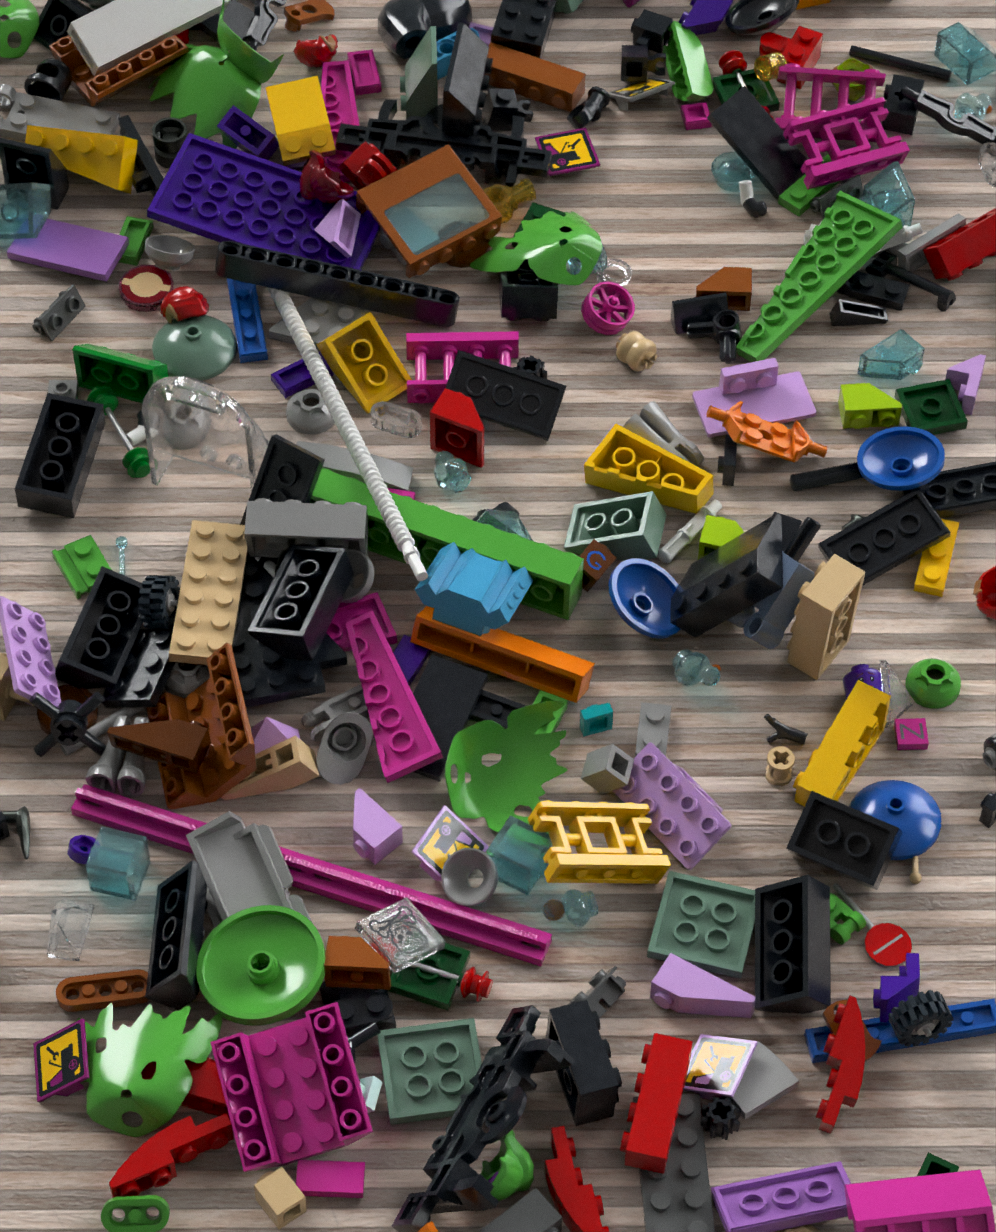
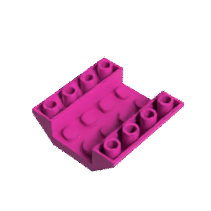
M338 1002L306 1011L305 1018L249 1036L240 1032L210 1042L244 1172L285 1166L298 1160H304L348 1146L373 1132Z
M980 1169L844 1184L848 1219L853 1220L854 1232H996L992 1203Z

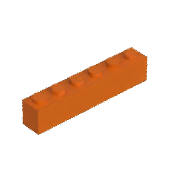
M426 606L416 615L410 640L411 643L575 703L580 700L589 688L595 663L499 628L495 630L490 628L489 633L482 634L481 636L432 619L434 608Z

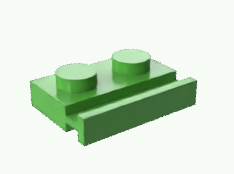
M91 535L64 545V549L59 551L56 549L52 550L53 559L77 599L81 598V595L84 593H90L102 566L112 570Z

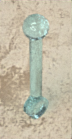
M120 536L116 539V547L119 548V573L125 576V548L128 542L126 537Z

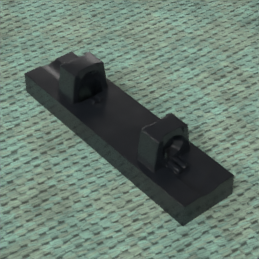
M129 115L118 118L121 127L120 136L138 140L135 164L140 172L132 175L133 186L137 193L151 191L154 197L164 178Z

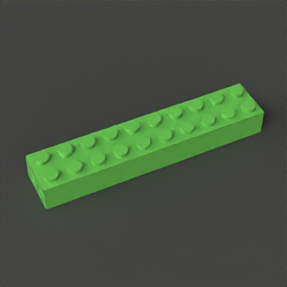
M322 468L310 503L328 501L331 504L344 505L346 502H357L361 505H366L368 513V551L407 564L403 553L398 550L394 539L391 537V533L383 517L380 515V511L372 499L367 485L356 478H349L334 473L327 468ZM389 492L403 517V521L406 523V527H408L412 538L415 540L414 546L420 553V560L426 571L440 549L452 542H455L461 554L473 548L476 553L501 562L507 560L513 572L525 566L533 582L520 604L569 620L582 595L584 558L570 552L560 551L544 543L531 541L515 533L511 534L502 531L492 525L473 521L463 515L444 511L437 506L415 501L408 496Z

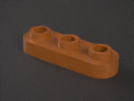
M136 969L66 978L56 988L58 1005L65 1011L77 1012L106 1008L110 1003H112L113 1007L145 1003L149 1000L145 998L148 972ZM138 987L143 988V990L140 992L133 991L135 988ZM105 991L111 992L108 996H101ZM72 995H77V996H79V997H78L77 999H75V1000H69V999H68V998H69L70 996H72Z

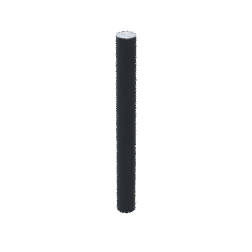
M853 45L849 51L850 56L948 81L952 74V70Z

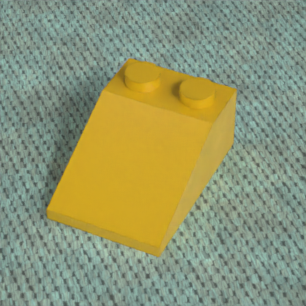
M318 76L265 87L283 166L307 161V159L311 158L310 150L318 151L322 157L336 155Z
M371 312L316 344L331 370L367 414L407 390V380H412Z

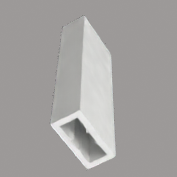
M114 0L72 21L67 32L92 74L96 76L130 59L143 50L155 46L164 39L177 35L220 13L223 0ZM231 0L224 1V10L227 9Z

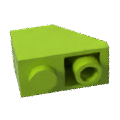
M870 383L841 384L838 405L843 429L899 426L902 404Z

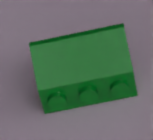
M92 344L75 345L72 349L79 387L93 390L99 386H108L113 389L114 396L157 407L169 385L167 364L159 361L137 357L130 353H122Z

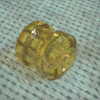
M779 52L761 55L754 63L755 74L761 81L778 79L779 66H785L787 61Z

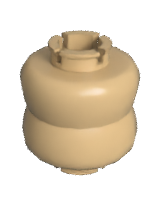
M638 331L625 333L618 339L621 341L616 343V356L618 360L628 364L636 372L653 366L654 362L652 361L657 359V348L653 341L646 339Z

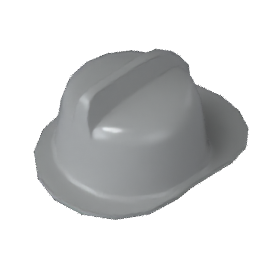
M347 712L339 714L331 720L325 729L317 752L316 764L323 779L332 784L341 785L351 782L358 776L364 765L372 743L373 731L369 721L359 713Z

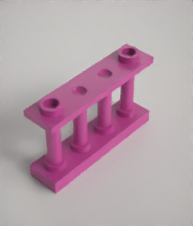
M794 63L779 66L778 79L786 80L784 115L781 118L776 117L775 122L785 131L789 121L796 117L794 116L797 80L812 81L810 116L821 111L823 82L839 83L838 108L841 105L848 104L850 84L865 85V99L870 97L875 99L876 86L884 85L886 73H880L876 69H866L864 72L801 68L800 65ZM867 118L860 122L863 130L869 129L866 122ZM849 130L833 135L836 140L854 141ZM820 131L812 132V137L821 138L819 135ZM874 138L868 140V142H876Z
M518 331L406 333L407 360H415V380H407V403H436L446 388L458 350L484 359H499L500 364L511 367V358H518L519 354ZM443 359L444 380H427L426 360Z

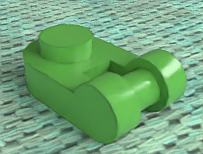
M830 893V937L838 944L843 945L851 938L850 934L854 931L859 932L866 926V921L859 912L853 911L839 897ZM842 919L845 923L837 924L836 922Z

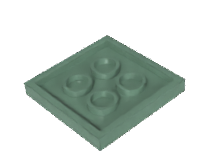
M669 871L650 939L647 957L665 961L669 954L672 953L705 971L741 979L755 925V890Z
M474 1018L380 1030L381 1033L377 1035L390 1125L452 1117L461 1102L460 1096L467 1094L474 1087L469 1080L476 1075L482 1064Z

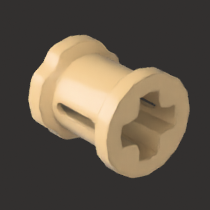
M779 746L772 748L768 752L765 778L770 784L784 786L791 781L795 756L790 749Z

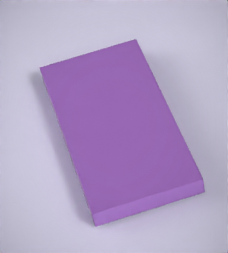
M29 215L6 253L8 259L107 282L127 249L129 239L122 235Z
M841 1161L712 1187L711 1197L726 1232H774L847 1217L844 1184H851Z

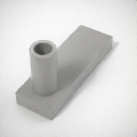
M958 213L911 243L907 244L904 242L886 250L898 257L899 267L914 272L928 263L923 249L966 225V218Z

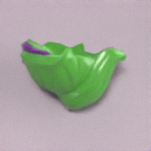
M513 1130L500 1139V1151L492 1161L482 1162L480 1174L494 1186L490 1194L498 1201L508 1198L515 1191L523 1192L529 1190L534 1180V1164L532 1159L515 1138Z

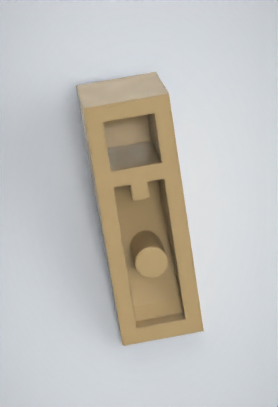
M293 736L255 754L256 770L221 798L223 800H230L293 789L317 778L319 773L315 751L297 736Z

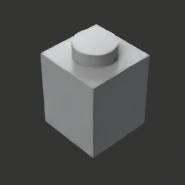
M610 744L587 753L580 779L601 794L628 785L634 759L614 744Z

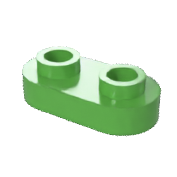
M157 1195L113 1197L103 1206L101 1222L109 1232H156L166 1226L170 1216V1208L166 1200ZM155 1207L159 1210V1214L154 1217L150 1216L147 1213V1209ZM120 1208L125 1212V1216L117 1218L113 1215V1210Z

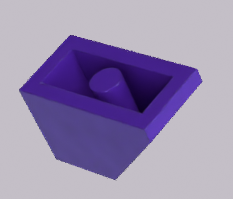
M234 105L217 125L231 141L248 154L269 160L279 147L274 134Z

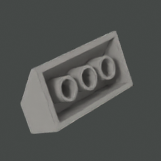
M265 498L247 501L245 539L249 557L279 558L281 552L285 548H289L291 544L344 548L345 550L355 549L368 557L367 506L357 502H346L344 505L331 504L328 501L302 503L299 500L293 499L286 500L285 502H272Z

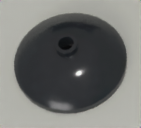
M740 0L729 10L725 22L731 32L739 35H761L773 32L795 12L799 0Z

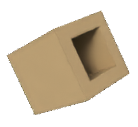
M283 1167L274 1172L269 1171L265 1173L254 1185L256 1201L278 1230L307 1211L304 1194Z

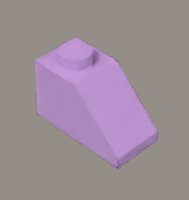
M358 788L355 791L353 847L362 858L367 857L376 865L403 843L402 825L362 789Z

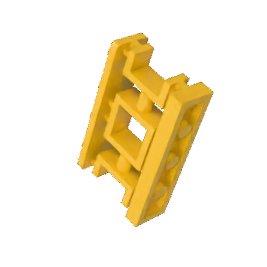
M550 800L539 802L528 817L529 825H533L534 832H548L553 845L543 857L544 863L549 864L544 871L547 883L658 884L670 868L671 863L668 855H662L661 848H647L643 834L652 823L650 818H646L650 811L648 804H635L634 802H553ZM563 826H569L570 833H565ZM619 827H624L625 834L620 833ZM588 833H604L608 848L592 847ZM570 846H575L577 854H571ZM625 847H630L633 855H628Z

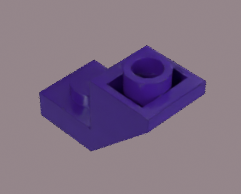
M906 953L905 966H899V976H880V989H874L873 1009H880V1022L889 1021V1013H892L893 1007H899L898 1003L901 1000L906 1002L908 996H917L920 984L919 953Z

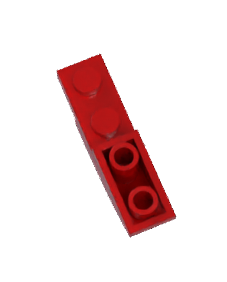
M849 995L846 1005L839 1003L833 1022L839 1024L836 1035L829 1033L823 1052L829 1054L826 1064L838 1068V1070L831 1069L826 1087L830 1088L831 1092L828 1100L821 1099L816 1118L821 1119L818 1130L829 1134L833 1131L841 1105L844 1104L854 1108L863 1080L865 1066L864 1026L857 999Z
M227 1113L195 1126L191 1116H188L155 1134L128 1157L110 1180L109 1186L112 1198L118 1196H138L140 1192L149 1188L162 1187L177 1177L175 1164L189 1162L195 1159L198 1154L209 1149L216 1150L224 1147L229 1141L234 1139L232 1124Z
M564 1126L551 1128L550 1143L554 1159L545 1160L544 1176L553 1203L558 1213L562 1216L564 1224L570 1232H609L608 1226L602 1227L600 1216L604 1215L601 1196L594 1195L592 1184L583 1185L580 1167L574 1168L572 1157H576V1149L573 1137L567 1138Z

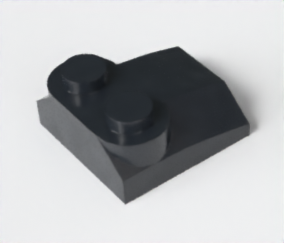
M325 981L322 982L319 990L323 1006L338 1002L348 1037L374 1021L380 1030L396 1028L393 1004L387 990L326 987Z

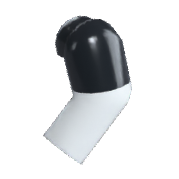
M740 181L741 205L751 217L758 218V216L766 215V203L763 201L756 202L753 197L752 181Z
M140 410L137 414L138 427L125 434L132 447L155 433L156 415L152 410Z

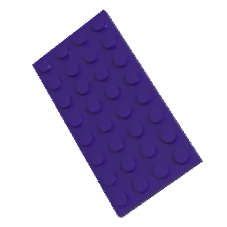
M188 133L147 209L148 218L220 243L223 241H233L358 270L362 269L380 232V226L371 213L366 211L361 214L356 207L357 191L354 190V195L346 202L361 215L352 257H345L314 231L335 204L325 203L319 199L306 200L303 198L299 182L302 172ZM390 209L384 212V214L386 215V217H387V215H388Z

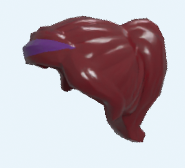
M310 150L311 158L302 170L299 180L302 197L306 200L319 199L329 204H336L341 199L345 201L350 200L354 195L353 187L341 181L340 172H334L324 166V159L321 153L316 150Z

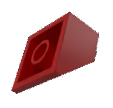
M445 388L430 411V449L451 457L455 456L456 459L482 468L484 465V425L470 397Z

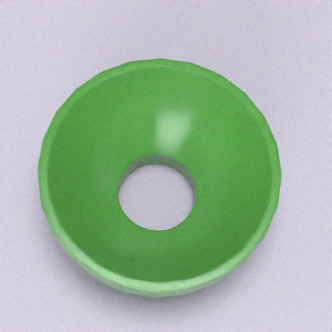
M928 658L916 662L910 668L905 686L908 695L914 702L926 708L939 709L947 707L956 701L961 689V679L958 671L950 663L936 658ZM930 669H938L944 674V677L934 680L926 672Z

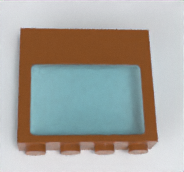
M449 144L358 190L356 195V207L361 214L366 211L371 213L407 263L406 276L408 279L415 275L426 273L430 267L438 263L449 261L453 255L462 250H470L476 243L485 238H493L498 234L501 227L502 215Z

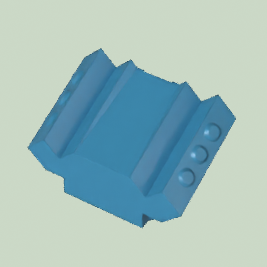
M452 542L440 549L426 571L428 574L427 579L420 581L415 591L424 605L434 608L432 619L481 636L482 634L489 633L490 628L495 630L510 621L533 580L525 566L513 572L507 560L502 562L476 553L473 548L461 554L455 542Z

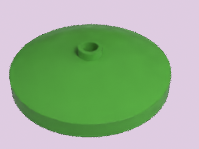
M276 905L255 906L229 916L208 935L197 959V980L206 1002L223 1018L237 1024L250 1026L272 1024L300 1011L318 992L326 972L324 966L326 950L317 928L301 913Z

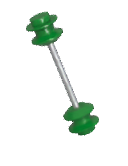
M108 386L94 388L89 394L87 401L103 404L105 416L108 415L129 451L122 459V464L127 468L128 475L132 478L147 476L154 467V460L149 457V451L146 448L137 447L133 449L113 414L119 405V400L114 396L113 389Z

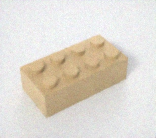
M836 554L827 563L823 561L814 574L815 578L810 583L806 581L799 590L797 597L800 598V602L794 611L796 620L790 629L793 635L787 645L789 650L787 663L815 680L820 678L850 640L865 577V571Z

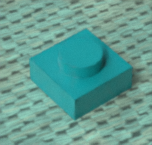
M610 703L594 704L580 710V730L583 737L612 729L613 710Z

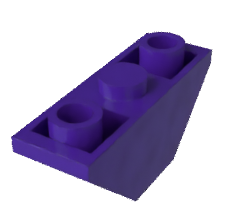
M692 0L690 3L693 6L689 13L685 11L679 23L685 29H690L696 36L716 32L729 12L733 0Z

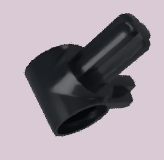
M722 310L716 316H713V321L689 323L687 325L688 338L714 337V340L720 345V361L731 364V361L736 360V345L742 338L739 316L733 310Z

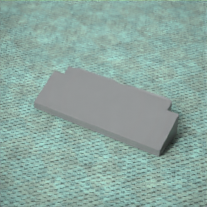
M228 811L186 835L222 921L241 910L261 905L287 907L301 913L311 921L302 898L298 895L290 896L288 888L292 886L293 878L269 826H258L253 823L245 827L241 817Z

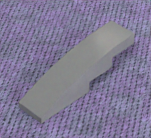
M297 441L296 445L325 459L322 468H327L334 473L349 478H356L360 482L365 483L348 448ZM370 454L387 488L408 491L413 467Z

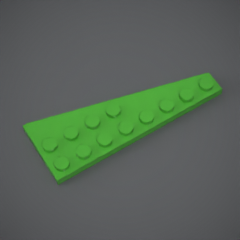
M839 191L836 194L837 199L832 207H828L824 212L825 218L819 226L816 225L813 229V236L809 242L801 247L785 272L786 277L780 286L776 285L774 288L773 297L768 304L762 306L760 309L761 315L753 325L749 326L737 344V354L751 362L765 360L903 228L901 219L845 192Z

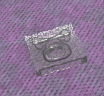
M407 897L357 921L355 927L365 941L389 963V968L393 973L444 949L446 943L444 938Z

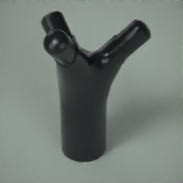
M765 714L764 719L777 731L767 737L769 743L777 739H789L804 745L808 733L786 726L772 718L769 714Z

